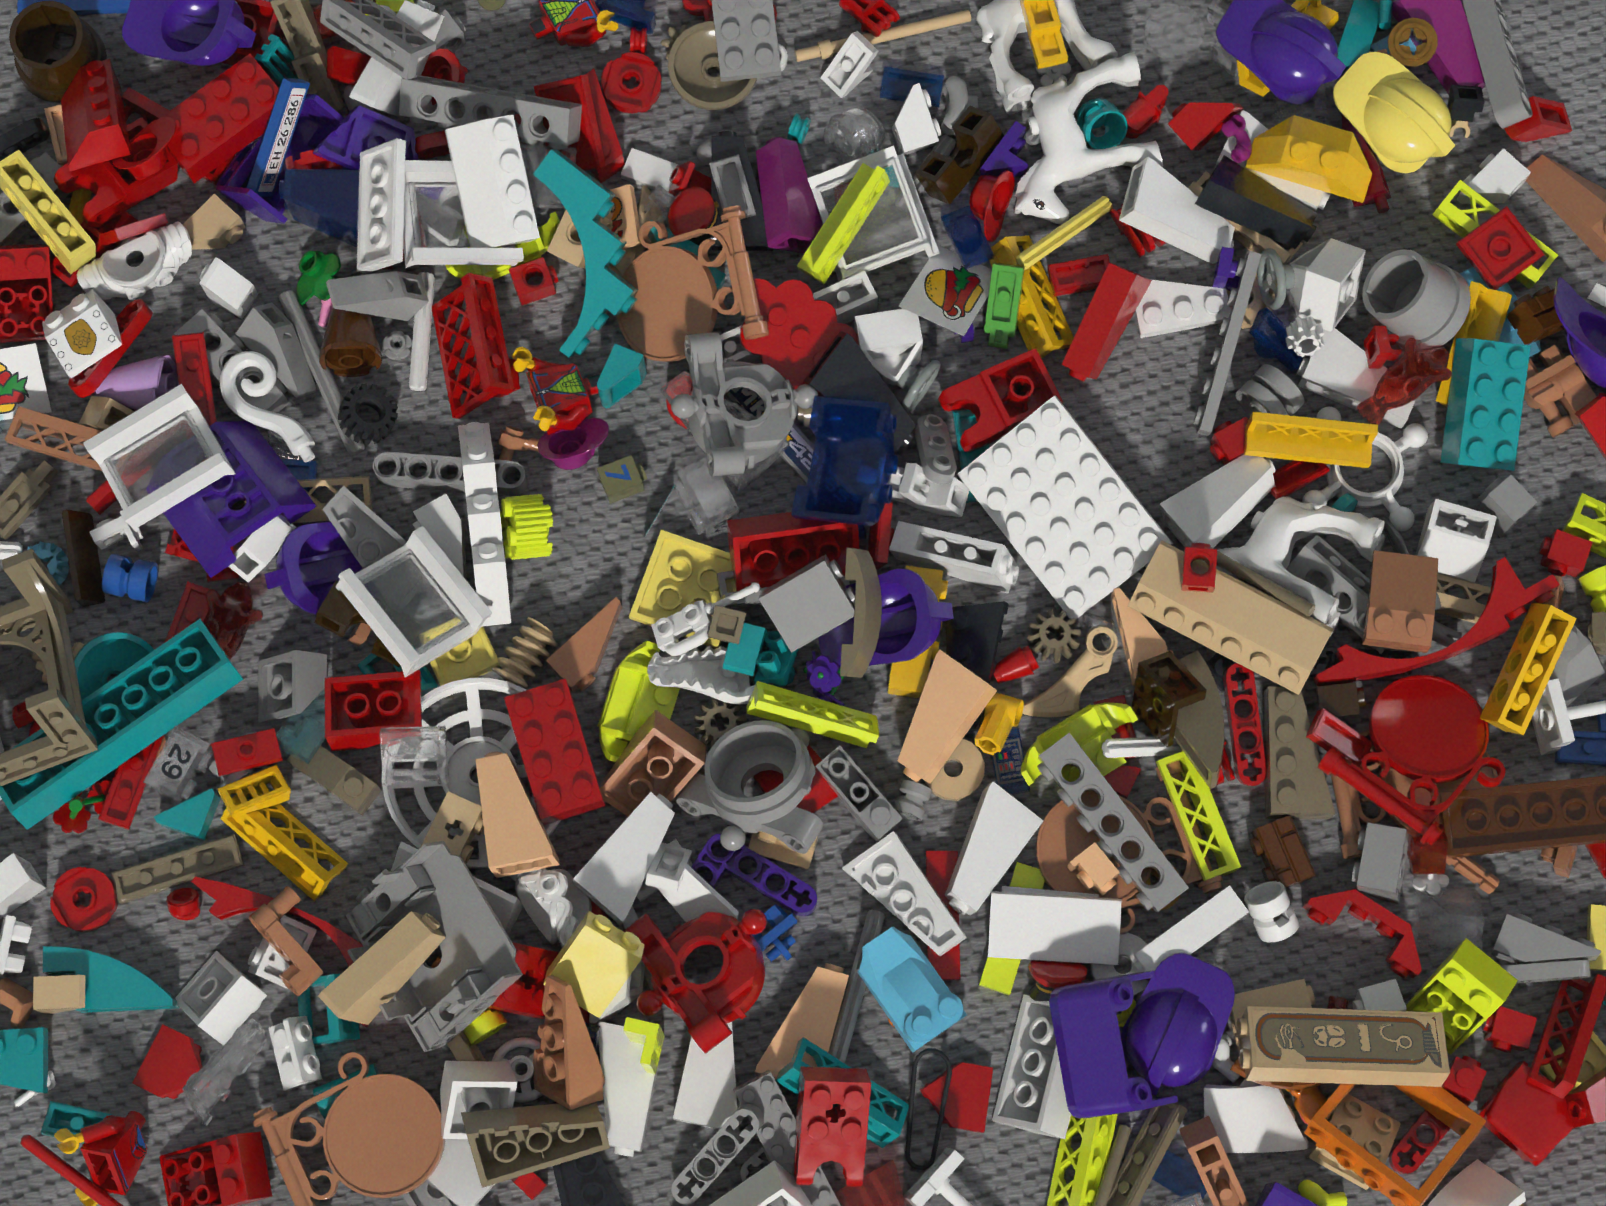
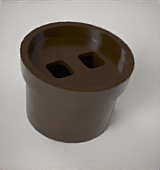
M56 1L33 3L24 8L15 17L11 25L9 40L20 80L29 92L42 100L61 103L63 95L80 67L95 60H107L105 45L98 33L87 22L79 18L70 7ZM62 33L74 37L70 50L65 51L53 47L57 34ZM50 60L55 61L51 65L46 64Z

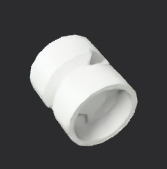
M1270 881L1261 883L1253 887L1245 895L1244 901L1251 917L1254 918V926L1262 941L1267 943L1282 941L1292 936L1299 928L1298 919L1294 909L1290 906V899L1281 882Z

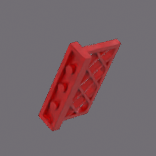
M467 273L463 276L460 287L432 306L452 418L456 419L467 415L497 394L508 395L514 391L493 278ZM464 298L466 302V310L461 308ZM450 307L451 311L446 323L443 311ZM460 313L464 316L459 330H457L455 325ZM469 327L471 328V338L467 336ZM452 334L456 335V339L451 351L449 343ZM466 341L469 345L463 358L460 354ZM475 354L477 365L472 364ZM460 362L462 365L456 378L455 369L457 363ZM471 369L474 371L470 386L465 383ZM480 383H481V385H482V391H483V392H481V393L478 392ZM463 390H465L467 395L464 404L461 405L460 398Z

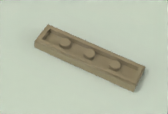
M232 834L111 872L118 902L123 904L190 883L194 877H210L245 866L237 836Z
M1178 1103L1151 1108L1116 1175L1107 1206L1139 1205L1188 1109Z

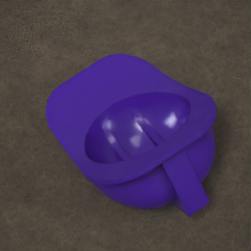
M131 0L122 27L124 41L135 52L196 66L218 64L231 57L237 48H252L256 36L255 32L245 26L242 9L235 0Z
M1233 0L1216 28V36L1221 46L1252 71L1277 98L1288 104L1298 105L1308 102L1313 98L1321 84L1340 78L1346 68L1337 58L1338 47L1330 30L1318 19L1299 12L1282 0Z
M1559 277L1555 285L1554 306L1559 320L1567 330V342L1570 353L1577 366L1592 382L1606 388V314L1587 303L1562 277Z
M324 522L305 524L293 529L287 535L276 559V571L264 575L268 589L281 587L284 596L291 603L306 612L317 615L335 581L339 582V574L348 568L356 574L363 570V568L332 523ZM372 581L364 585L373 598L381 597Z
M893 569L878 575L882 600L881 626L876 649L869 666L909 661L916 658L936 641L941 630V622L954 619L952 603L938 602L934 591L925 584L919 574L909 569ZM856 583L846 585V588L851 586L856 591ZM854 617L818 637L821 654L828 656L831 662H837L839 667H841L842 644H853Z
M1175 953L1164 959L1155 970L1156 977L1150 979L1121 1033L1125 1058L1140 1075L1145 1077L1144 1079L1150 1086L1151 1094L1155 1096L1161 1085L1167 1087L1190 1085L1199 1081L1207 1074L1213 1063L1234 1004V984L1228 973L1186 953Z

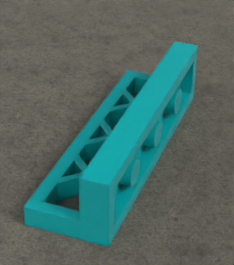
M803 1037L798 1041L791 1062L779 1071L776 1082L798 1095L800 1067H811L802 1061L805 1052L813 1056L817 1067H851ZM871 1080L867 1139L884 1148L900 1136L909 1104ZM887 1103L898 1110L895 1120L886 1114L882 1104Z

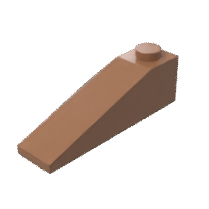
M1542 154L1527 167L1531 173L1526 182L1596 256L1604 262L1606 260V189Z
M554 975L547 976L542 1002L545 1022L543 1025L538 1026L537 1035L542 1038L539 1049L534 1050L533 1055L534 1089L567 1109L572 1110L603 1100L605 1080L602 1067L571 984Z

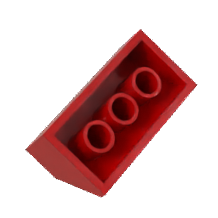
M111 60L92 61L79 68L61 99L67 161L70 171L131 154L122 89Z
M851 504L727 520L729 552L736 591L750 586L753 582L759 583L760 588L770 587L825 554L830 561L836 560L845 576L846 549H859L858 520Z

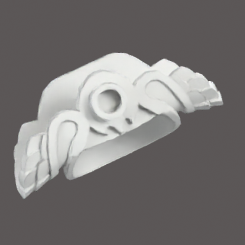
M177 221L166 227H161L158 231L151 230L146 232L139 238H127L118 248L108 250L100 258H96L91 263L79 268L77 272L78 283L86 293L94 289L103 300L111 299L112 297L135 300L142 297L149 289L168 285L173 281L179 266L186 263L192 255V244L188 231L184 225ZM143 254L144 259L139 266L131 267L127 264V260Z
M544 868L510 875L509 877L516 881L515 890L520 902L538 929L552 945L559 940L563 948L588 911L591 912V900L572 884L573 876L563 869L547 870Z

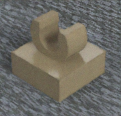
M715 605L707 637L738 645L746 613Z

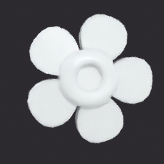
M1069 62L1042 69H1037L1036 67V71L1043 75L1040 79L1041 85H1052L1053 80L1055 83L1061 77L1067 82V78L1064 75L1069 74L1071 71Z
M1428 865L1427 871L1423 866H1416L1412 872L1415 877L1412 885L1419 891L1427 887L1426 891L1428 894L1437 895L1440 893L1441 888L1448 886L1449 877L1440 874L1441 868L1438 865Z

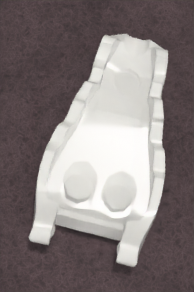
M707 646L702 652L696 647L682 655H671L669 657H661L659 652H656L648 664V677L654 685L683 688L705 694L726 703L748 704L755 685H750V675L723 669L727 648L722 646L717 649Z

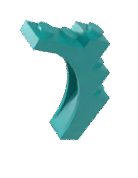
M551 149L533 175L556 195L569 213L582 244L586 269L585 297L578 324L559 349L569 358L576 353L581 355L591 342L588 336L594 328L599 331L608 320L607 310L615 316L621 314L622 311L627 314L637 301L634 295L638 289L609 268L611 264L616 266L623 258L626 251L622 248L627 243L598 221L600 216L604 219L615 204L612 202L615 194L558 150Z

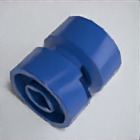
M111 554L104 568L102 590L105 594L123 597L127 593L130 599L149 602L153 597L158 580V564L138 559L133 563L130 557Z

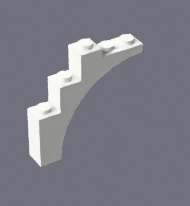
M471 422L458 426L476 593L493 613L485 620L482 626L510 624L511 613L490 426L489 423Z

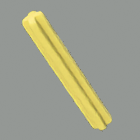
M1102 196L1016 257L1017 263L1025 267L1024 270H1027L1113 209V204L1107 196Z

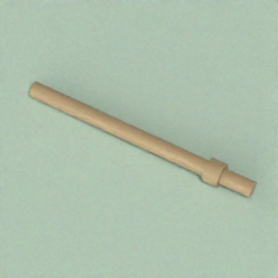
M968 9L892 27L887 30L883 29L879 37H875L871 33L862 35L873 45L971 22V14ZM848 38L832 42L827 39L817 42L815 46L794 50L796 61L801 62L818 57L821 60L831 58L833 54L839 52Z

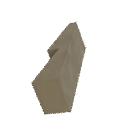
M271 0L272 8L294 55V59L291 62L299 79L310 83L307 94H317L336 111L343 109L345 106L336 80L327 78V53L309 0Z

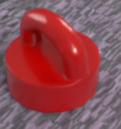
M180 888L167 896L168 911L173 917L179 920H193L199 916L200 898L196 890Z

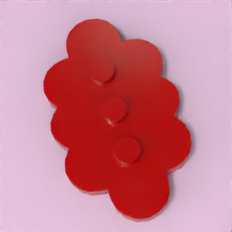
M754 279L760 314L763 316V321H767L769 335L747 340L744 338L743 328L741 327L739 335L741 344L749 353L761 356L762 364L771 366L785 380H789L793 389L807 384L804 382L805 378L840 331L848 333L859 345L854 329L847 324L837 323V314L834 307L826 301L814 300L811 289L804 282L795 279L787 280L776 288L765 279Z

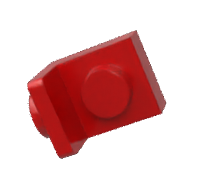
M688 161L677 165L672 171L669 179L672 184L668 193L677 196L685 189L691 187H701L710 193L711 178L695 170V163Z

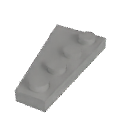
M343 485L322 508L363 569L407 543L405 539ZM410 558L372 580V583L390 609L397 613H400L428 582Z

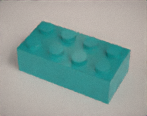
M1456 338L1440 463L1515 470L1531 346L1474 338Z

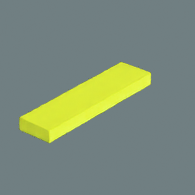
M1017 862L1009 887L1043 889L1045 880L1040 869ZM987 957L979 986L1010 995L1021 959Z

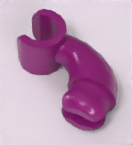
M1239 114L1231 117L1221 128L1226 136L1236 137V146L1231 151V158L1236 163H1242V161L1249 159L1252 153L1251 140L1244 130L1246 123Z

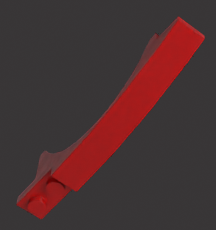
M1503 557L1496 561V565L1492 567L1490 593L1480 618L1464 636L1453 644L1425 656L1403 659L1370 655L1345 644L1338 648V652L1335 653L1339 663L1317 674L1314 682L1317 686L1379 678L1401 674L1455 657L1506 633L1511 627L1506 620L1507 617L1510 621H1513L1527 613L1525 607L1531 605V603L1544 604L1555 597L1553 592L1560 584L1552 574L1525 589L1506 557Z
M194 877L191 881L216 900L209 909V912L220 920L238 914L255 912L262 904L267 905L274 899L273 897L224 882ZM294 906L287 912L288 914L305 919L323 930L337 945L348 967L354 963L347 951L363 947L360 942L330 923Z

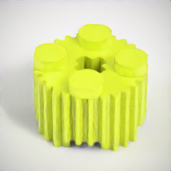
M542 494L511 496L501 500L500 517L502 534L504 536L505 559L537 558L552 554L553 543H547V537L549 536V527H553L551 506L549 504L543 505L544 497Z

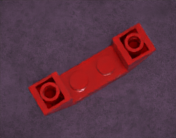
M1352 889L1313 897L1303 905V908L1309 911L1307 916L1320 925H1324L1325 922L1329 925L1335 922L1344 906H1348V913L1360 921L1368 919L1377 925L1375 930L1389 939H1393V937L1398 939L1385 959L1386 962L1391 964L1390 970L1407 979L1408 976L1411 978L1418 976L1422 971L1411 924L1358 890Z

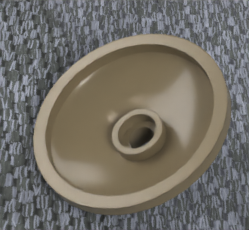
M706 21L689 27L676 39L669 53L668 72L674 89L686 102L701 109L721 110L732 107L746 98L753 89L757 78L721 82L720 71L717 76H710L708 74L711 69L719 71L714 21Z

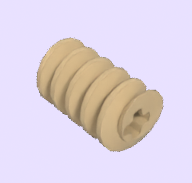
M527 617V622L531 628L521 626L519 629L524 638L515 636L512 639L516 648H505V653L509 659L504 657L498 658L497 661L502 669L492 668L495 673L506 681L527 688L529 685L523 677L525 675L533 678L536 676L530 667L532 665L543 666L538 656H550L545 646L556 647L558 645L552 637L553 633L546 626L531 617Z

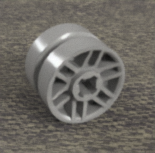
M1268 364L1262 365L1251 377V380H1248L1236 392L1238 403L1249 416H1251L1252 412L1293 416L1305 403L1304 397L1295 383L1279 369Z

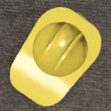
M1381 52L1363 54L1334 85L1333 99L1337 108L1363 136L1379 160L1390 170L1397 173L1414 172L1429 157L1446 156L1455 147L1454 142L1449 138L1451 115L1444 100L1437 92L1420 81L1392 56Z

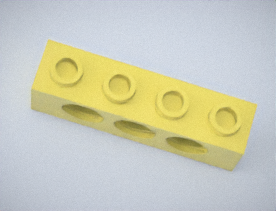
M17 150L1 160L0 188L67 271L72 274L95 259V242L21 151Z

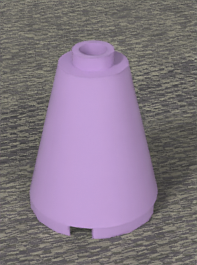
M161 355L113 368L94 392V395L109 397L129 409L138 410L179 386L175 357L173 355Z

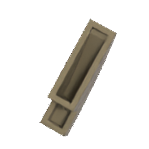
M1197 650L1179 659V661L1207 689L1206 697L1202 701L1178 710L1174 739L1209 788L1212 789L1217 785L1222 762L1224 716L1216 682L1208 665Z

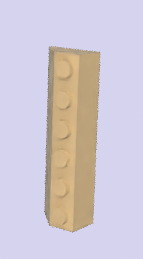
M1161 541L1142 575L1128 607L1299 695L1334 629L1217 568L1213 593L1182 591L1184 551ZM1195 560L1190 564L1191 569L1197 574H1203L1209 569L1207 563L1201 560Z

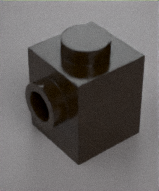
M1356 681L1317 686L1320 709L1324 708L1335 717L1360 714V707L1366 706L1364 688H1357Z

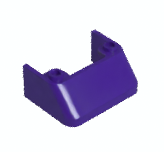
M317 94L306 95L286 158L292 156L293 161L301 159V152L316 148L344 119L342 115ZM262 134L236 154L218 180L216 190L266 222L285 224L287 218L282 215L285 211V198L281 194L293 178L292 174L287 173L285 161L273 197H260L252 189L247 188L264 134Z
M1155 971L1118 975L1057 987L1052 991L1049 1005L1067 1107L1074 1117L1079 1119L1139 1111L1178 1102L1177 1095L1152 1097L1150 1086L1142 1077L1128 1078L1117 1012L1127 1010L1133 1002L1132 982L1156 977Z

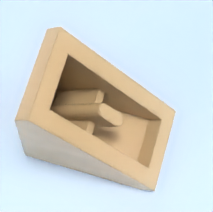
M85 975L33 977V1010L44 1014H54L85 1008Z

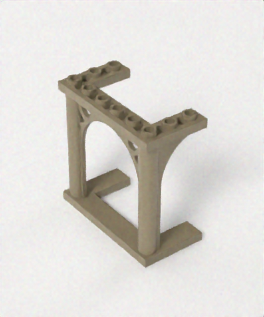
M33 549L2 560L3 570L24 598L0 607V645H17L27 648L37 654L42 660L49 690L25 698L26 709L47 736L0 753V786L98 750L97 741L85 723L66 615L73 612L72 604ZM34 627L30 634L20 637V632ZM39 638L42 639V642L34 643Z

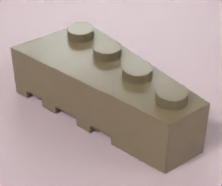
M1268 686L1263 692L1264 754L1267 769L1265 777V819H1281L1290 815L1292 819H1330L1336 813L1325 774L1317 768L1321 761L1317 745L1306 737L1311 724L1302 692L1298 695L1284 687Z
M597 1102L572 1110L560 1104L461 1112L482 1188L610 1148Z

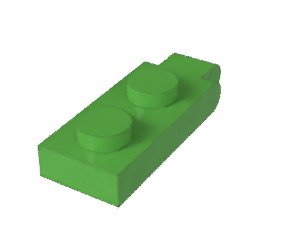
M993 263L984 333L990 334L989 347L1007 349L1009 337L1015 338L1025 267Z

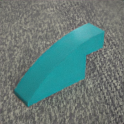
M43 946V973L48 975H85V1008L76 1009V1011L89 1013L179 1008L177 1000L171 993L154 979L132 966L89 950Z

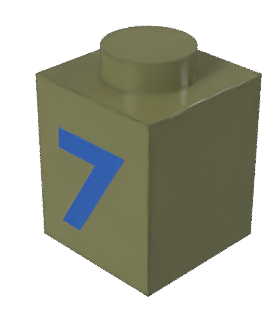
M632 455L597 468L598 476L610 504L645 491L642 481L647 480L646 473L641 462L635 464Z

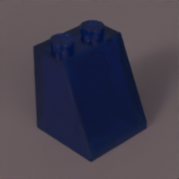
M285 169V178L279 182V195L281 199H284L285 209L290 211L293 219L357 247L359 170Z

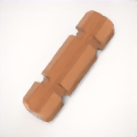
M1446 848L1441 853L1440 858L1449 866L1453 864L1457 872L1472 883L1480 884L1479 888L1487 894H1491L1498 887L1500 880L1492 873L1487 874L1485 872L1486 869L1469 856L1448 858Z

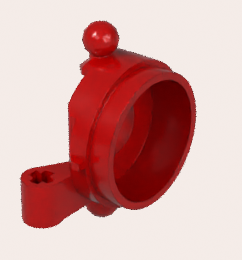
M750 909L742 915L741 922H739L733 916L717 912H706L683 925L678 924L675 927L676 930L668 939L665 938L647 913L623 930V932L633 933L644 944L641 960L652 974L650 979L654 989L643 991L638 996L636 1004L639 1012L643 1015L653 1016L661 1010L662 1003H664L684 1020L691 1037L701 1050L707 1054L732 1034L727 1023L739 1017L742 1020L747 1017L745 1013L754 1005L761 993L765 978V966L761 948L752 934L757 935L766 928L767 919L765 914L761 910ZM710 944L719 947L723 954V966L715 979L705 984L689 982L684 973V964L688 955L701 945Z

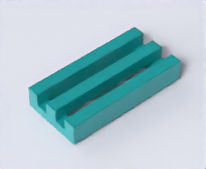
M270 34L268 37L270 44L262 46L261 49L264 53L262 55L257 53L255 60L280 87L284 77L269 61L270 59L286 78H299L297 74L294 75L290 71L289 67L277 56L275 51L277 49L292 67L293 53L278 36Z

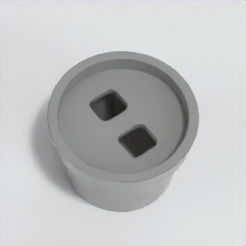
M1407 249L1393 251L1382 257L1369 271L1362 291L1363 303L1367 311L1383 326L1387 327L1388 334L1399 336V340L1396 342L1399 347L1412 353L1430 352L1451 340L1464 324L1471 301L1468 283L1460 273L1444 264L1432 262L1419 253Z

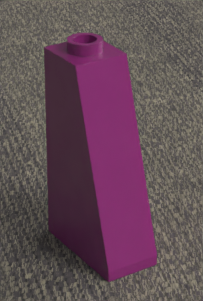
M1395 0L1392 3V15L1398 23L1408 18H1419L1427 21L1435 29L1438 38L1437 49L1432 58L1427 62V65L1448 95L1451 85L1482 87V89L1485 87L1486 84L1461 0ZM1411 31L1409 38L1416 47L1424 43L1421 40H1416L1413 31Z
M774 137L769 139L765 146L756 151L767 244L769 248L805 254L823 226L807 179L808 176L797 142L783 139V137Z

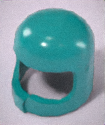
M1090 99L1078 110L1076 122L1082 130L1085 140L1092 148L1106 149L1115 147L1125 138L1128 130L1127 120L1120 110L1107 99ZM1104 124L1105 134L1101 137H1095L1091 129L1099 128Z

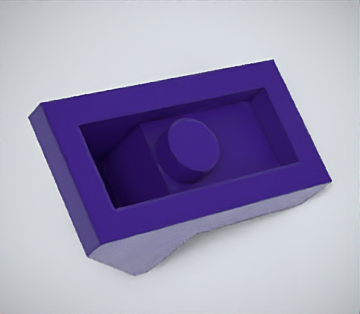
M1017 121L1014 122L981 166L980 176H999L1007 170L1012 172L1014 177L1025 175L1028 164L1017 157L1026 143L1024 139L1025 126Z

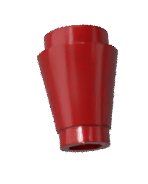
M1029 645L1023 648L1019 646L996 664L993 675L997 683L1001 684L1034 674L1033 671L1040 667Z

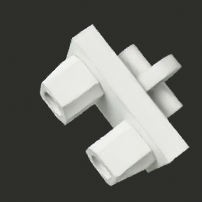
M6 915V917H3L0 931V976L4 973H22L25 956L8 952L11 941L26 944L29 942L32 926L15 921V916Z

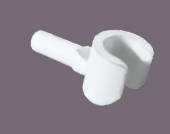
M48 1071L47 1087L48 1090H51L55 1087L56 1081L53 1072ZM27 1090L13 1102L19 1107L40 1092Z

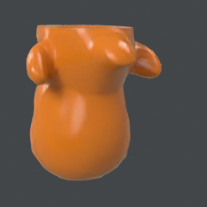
M1318 1087L1295 1090L1285 1089L1295 1097L1294 1106L1302 1121L1307 1125L1327 1101V1098L1320 1092Z

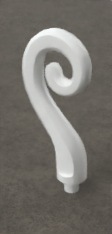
M244 351L232 356L225 363L220 374V390L227 406L242 419L278 433L294 456L300 455L304 462L313 460L315 455L311 449L314 447L315 442L309 432L299 422L283 414L264 410L249 404L241 397L237 390L236 378L243 369L254 366L262 371V380L258 383H253L250 379L245 378L241 381V388L244 393L253 397L268 394L276 383V370L273 363L263 354L254 351Z

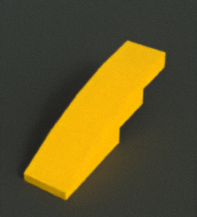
M1020 0L1037 69L1067 63L1068 55L1061 35V22L1054 0Z

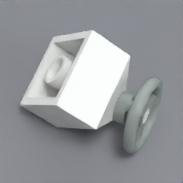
M1330 238L1301 255L1290 264L1283 265L1280 256L1275 250L1271 248L1264 249L1261 252L1262 255L1257 269L1261 297L1268 308L1277 310L1284 303L1286 290L1290 289L1296 316H1300V318H1305L1306 316L1313 317L1317 324H1322L1323 329L1332 332L1357 299L1366 250ZM1270 289H1273L1276 295L1275 300L1272 298L1270 294Z
M902 308L855 316L854 331L858 337V346L885 383L897 385L904 391H907L901 405L907 413L911 412L927 393L940 370V362L938 360L929 362L922 371L915 368L921 360L923 346L918 315Z

